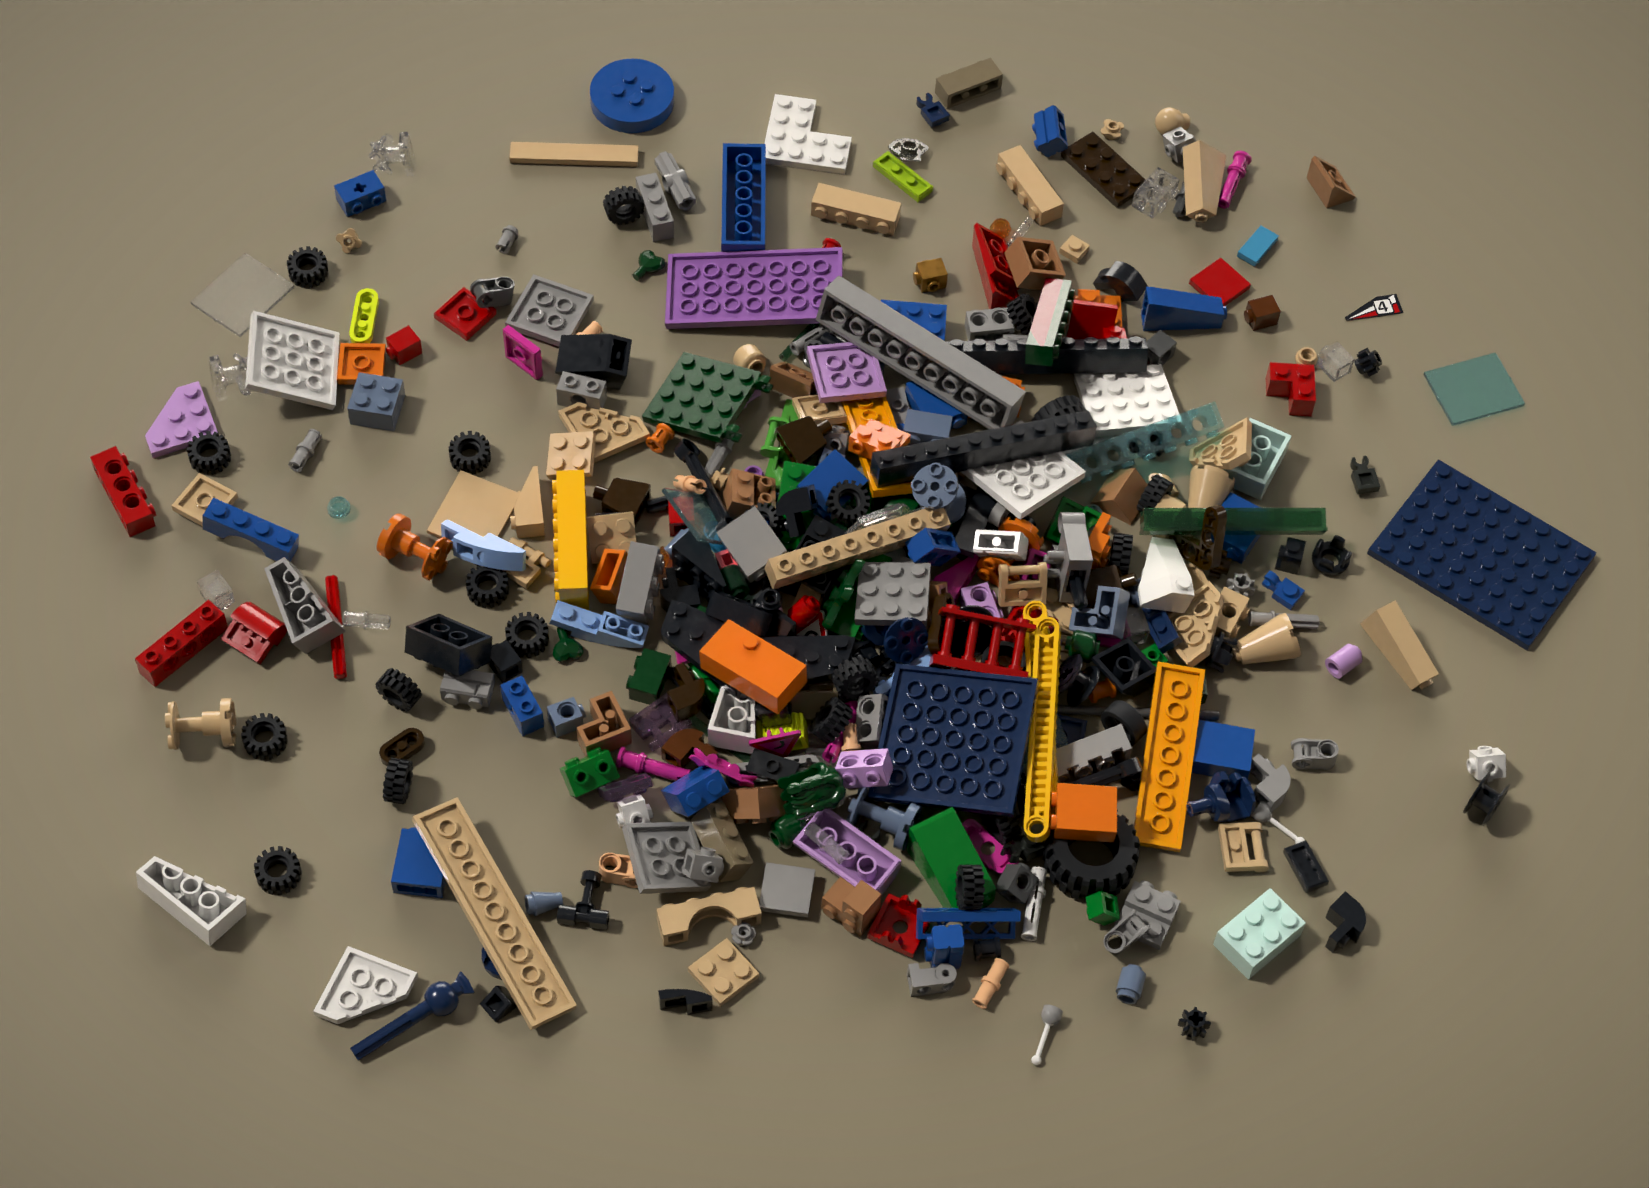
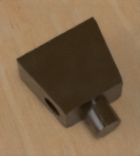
M807 416L777 427L774 435L791 462L806 464L825 448L827 441L824 436L832 432L833 429L827 419L816 425L812 417Z
M614 478L609 488L597 485L593 492V498L602 501V513L633 512L636 527L646 508L645 502L651 498V485Z
M1116 565L1091 569L1085 591L1088 608L1095 609L1098 586L1117 587L1127 591V589L1139 586L1136 574L1133 572L1123 576Z

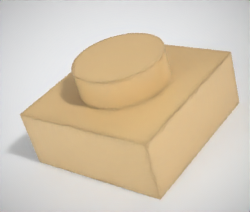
M1071 235L1060 247L1059 254L1077 264L1089 251L1090 245Z

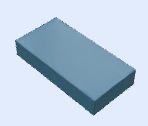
M1260 226L1238 251L1237 257L1255 267L1278 241L1279 235Z

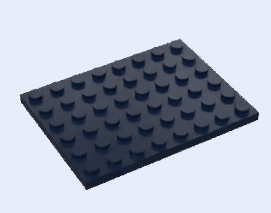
M1439 459L1367 552L1371 557L1525 650H1528L1597 553Z

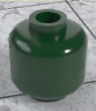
M1075 630L1072 637L1067 636L1064 650H1069L1068 656L1080 654L1084 663H1090L1092 657L1098 654L1101 641L1097 640L1095 633Z
M793 813L785 814L771 823L770 839L776 847L790 849L795 846L793 840L803 830L806 823L804 819L796 820Z

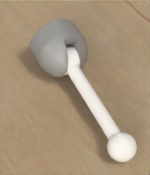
M1263 801L1251 815L1252 818L1260 823L1270 821L1295 840L1296 844L1305 841L1303 837H1297L1272 818V809Z
M1043 1006L1041 1017L1046 1025L1036 1055L1031 1059L1034 1065H1039L1042 1061L1040 1056L1050 1026L1057 1025L1061 1020L1063 1011L1056 1006Z

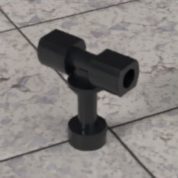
M592 870L582 872L580 883L585 886L582 901L577 902L575 907L559 905L557 912L558 924L575 926L576 922L589 923L590 928L608 929L609 911L595 909V906L591 904L594 888L600 887L602 878L600 873Z

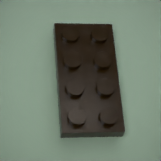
M1093 131L1068 146V149L1061 151V157L1116 208L1149 187V182Z

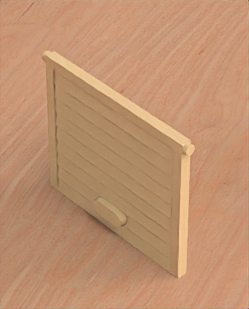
M460 470L429 525L427 533L441 538V523L448 519L482 537L488 533L499 537L514 510V505L521 491H513Z

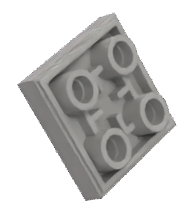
M766 862L759 901L761 911L808 918L815 869Z

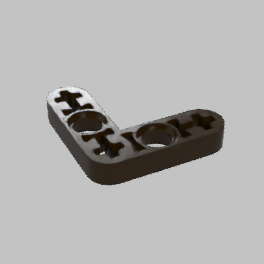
M1221 505L1207 507L1204 513L1200 540L1185 531L1173 532L1169 535L1168 539L1175 541L1182 558L1203 570L1219 567L1227 523L1225 508ZM1211 533L1214 536V543L1211 540ZM1192 546L1195 547L1196 555L1193 553Z
M950 593L936 595L934 599L927 641L932 655L938 654V651H941L946 616L938 615L939 609L946 607V604L955 605ZM952 643L950 650L952 657L961 659L963 655Z

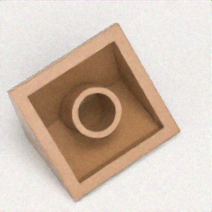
M1317 156L1311 159L1307 180L1326 208L1356 198L1335 166Z
M786 361L771 365L770 384L774 386L773 390L792 398L815 395L817 393L812 372Z
M1136 468L1112 470L1090 505L1131 525L1140 512L1137 510L1138 501L1148 484Z

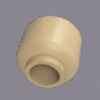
M753 344L741 346L733 357V362L736 366L761 373L766 366L764 354Z

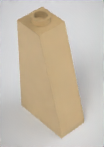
M1201 140L1183 147L1186 216L1194 219L1196 222H1205L1217 214L1226 161L1224 153Z
M1396 600L1377 609L1360 623L1411 690L1420 687L1422 690L1434 683L1432 679L1439 673Z

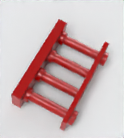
M946 604V607L939 609L938 615L946 616L941 651L931 656L930 667L1028 677L1029 672L1022 671L1021 661L1026 632L1032 633L1036 630V625L1030 624V620L1016 618V621L963 611L960 610V606ZM956 619L970 621L964 656H961V659L952 657V653H950ZM979 623L993 626L988 660H985V663L975 662L976 658H974ZM1003 628L1017 630L1011 665H1008V668L999 666V662H997Z

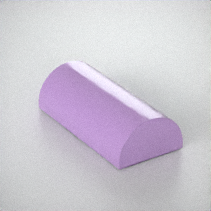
M829 808L817 812L793 840L795 846L839 878L842 877L854 887L863 880L881 893V896L894 881L902 864L899 858Z

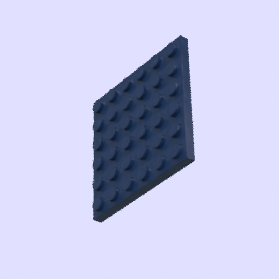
M896 664L878 749L888 748L893 771L888 786L869 788V800L906 805L915 803L918 806L939 809L953 807L956 811L1014 817L1039 686L1038 679Z

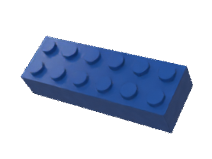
M723 143L721 252L765 250L766 144Z

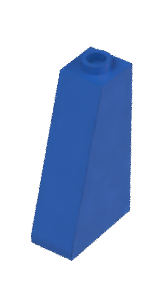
M1146 287L1141 309L1143 331L1218 329L1222 327L1223 320L1227 318V308L1223 306L1221 297Z

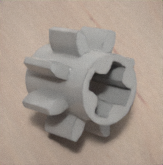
M1235 573L1233 579L1228 578L1226 586L1229 589L1246 597L1248 595L1253 596L1255 592L1253 588L1255 580H1251L1247 573Z

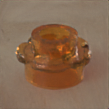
M999 218L994 220L990 230L1002 238H1006L1011 232V227L1006 219Z

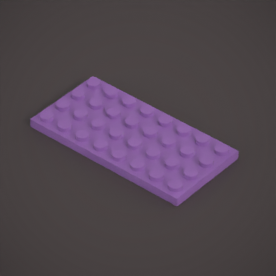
M842 247L668 254L666 329L817 324L819 322L816 321L824 289L836 277L841 276L843 278Z

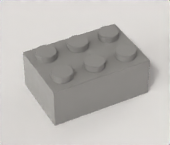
M630 542L615 608L618 616L648 625L649 619L653 620L655 613L653 599L658 597L660 591L658 577L659 574L663 575L665 561H663V555L660 553L659 546Z

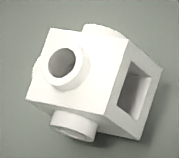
M1480 746L1478 750H1469L1467 770L1480 782L1488 772L1491 774L1487 782H1492L1495 778L1506 777V754L1499 748H1492L1491 746Z
M640 793L616 800L619 813L616 814V819L620 828L626 823H651L650 818H653L651 807L645 803V799Z

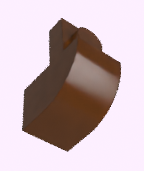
M683 729L674 733L661 747L662 760L681 768H685L691 761L689 759L691 754L695 755L694 748L701 750L705 756L709 754H716L718 756V752L712 745L704 744V732L696 729Z

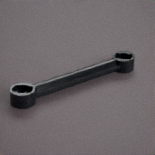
M685 438L682 439L674 448V452L681 461L686 463L692 476L706 482L707 488L702 487L701 489L706 490L703 496L718 522L715 527L718 532L735 519L729 516L698 459L700 450L692 441Z
M1135 757L1113 767L1069 782V784L1103 786L1141 773L1143 768L1139 758ZM1016 801L1015 818L1024 816L1025 801Z

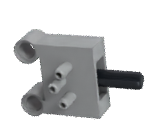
M1060 512L1058 517V530L1061 533L1059 545H1052L1051 551L1044 555V562L1053 566V569L1048 568L1047 578H1055L1059 602L1073 603L1077 610H1082L1088 606L1085 591L1093 563L1085 514L1081 512Z

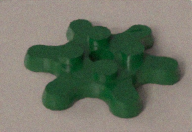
M855 559L853 564L845 566V569L841 570L837 579L834 578L828 588L829 597L824 599L820 607L825 613L822 626L826 630H830L838 612L850 599L854 590L852 587L865 564L864 559Z

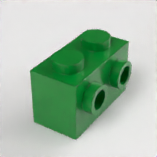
M600 747L594 748L587 752L588 756L581 759L578 757L569 759L564 762V767L559 768L571 796L578 797L620 778L609 750H601Z

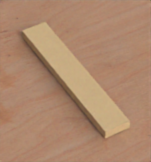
M511 142L509 159L510 163L638 167V145Z

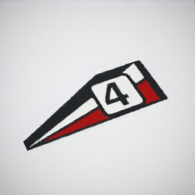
M1397 294L1377 296L1346 316L1345 319L1348 321L1403 313Z

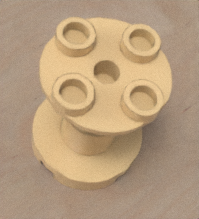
M222 698L220 701V711L202 712V717L179 718L177 703L175 701L168 702V713H165V726L170 728L171 735H168V748L179 749L180 732L202 731L204 736L221 735L224 747L235 746L236 733L232 732H234V726H236V712L232 698Z

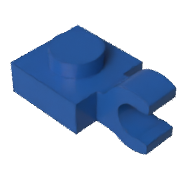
M1270 570L1264 576L1265 579L1262 582L1264 587L1273 591L1272 598L1289 610L1294 607L1305 592L1304 589L1288 578L1281 582L1277 574Z

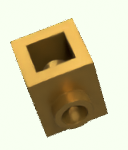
M942 258L916 263V272H913V280L915 285H919L921 293L934 292L947 287L948 273Z

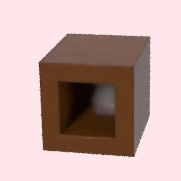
M1273 295L1248 301L1244 311V318L1250 324L1253 331L1277 325L1281 311Z

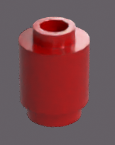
M804 595L788 610L787 616L796 622L797 630L804 628L820 613V603L815 597Z

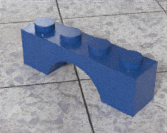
M216 498L211 500L203 514V530L223 539L227 536L245 538L256 544L265 553L266 557L278 561L285 557L291 562L298 550L299 534Z

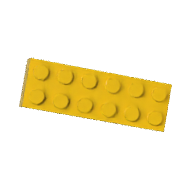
M584 470L556 471V480H552L555 603L559 600L589 610Z

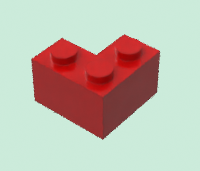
M1270 362L1265 378L1266 396L1288 397L1289 415L1311 417L1316 403L1314 365Z

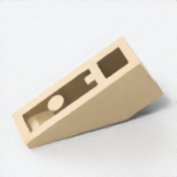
M538 466L532 467L514 505L515 516H510L511 530H516L517 539L545 536Z

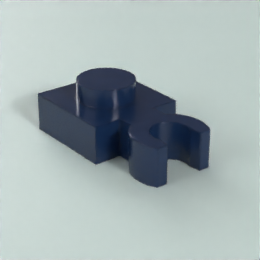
M926 93V101L917 97L916 105L921 109V115L929 126L933 128L949 121L950 114L939 101L933 103L932 95Z

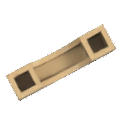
M740 887L733 892L724 894L718 892L710 895V897L702 899L691 898L684 903H669L656 909L657 922L664 946L688 941L693 926L704 918L720 917L728 920L734 926L740 925L742 922L755 926L761 924L762 916L754 887Z

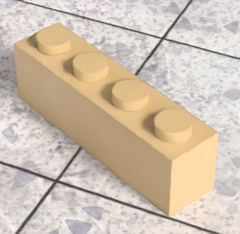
M1019 145L999 153L996 164L997 172L1005 178L1008 187L1016 193L1019 202L1029 211L1030 217L1039 226L1061 218L1064 203L1022 146Z
M818 183L811 202V216L893 236L901 213V202Z

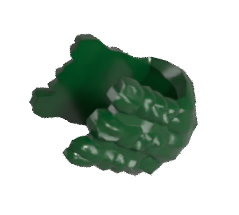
M817 762L810 766L809 769L791 774L788 777H781L777 780L778 787L784 789L780 797L783 801H787L783 805V809L786 814L793 813L796 820H803L810 814L823 811L824 809H835L846 793L843 779L834 767L823 762Z

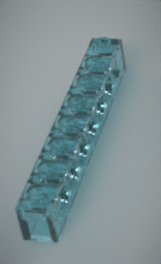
M1214 401L1065 455L1086 471L1085 478L1079 481L1080 484L1093 480L1092 476L1098 473L1102 477L1113 473V468L1122 466V469L1133 466L1135 465L1134 461L1143 458V461H1147L1157 457V452L1164 450V453L1167 454L1177 450V445L1183 443L1186 446L1199 442V437L1205 435L1207 439L1220 434L1219 430L1225 426ZM1193 420H1199L1202 423L1203 428L1201 431L1193 428ZM1173 427L1180 429L1182 433L1181 438L1173 437L1171 433ZM1151 435H1157L1160 438L1159 446L1151 443ZM1131 442L1138 444L1139 453H1132L1129 450ZM1109 450L1117 452V461H1112L1108 458ZM1087 458H1094L1097 461V467L1094 469L1089 468L1086 464Z

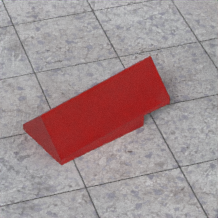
M976 223L973 230L972 248L989 309L1007 308L1008 303L1019 296L1017 292L1019 288L1016 286L1004 253L1008 249L1005 238Z

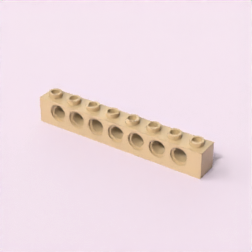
M925 508L770 558L764 569L772 589H777L851 565L855 559L866 560L906 547L905 542L924 528L947 531L951 523L944 508L934 510Z

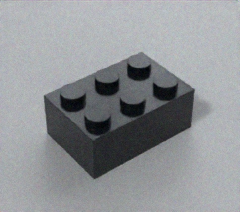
M436 614L406 626L404 652L414 656L417 660H423L432 664L435 668L448 671L453 676H462L464 673L479 669L481 666L491 662L492 636L442 614Z

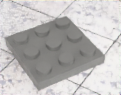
M533 274L507 318L505 327L510 325L521 334L559 347L561 335H574L594 301V296Z
M865 562L858 577L855 625L891 626L899 619L910 617L920 620L927 626L931 563Z
M691 822L626 823L623 826L622 830L640 894L708 891L711 887L710 882H708V885L698 884L693 881L694 879H689L682 873L687 848L700 850L696 832Z

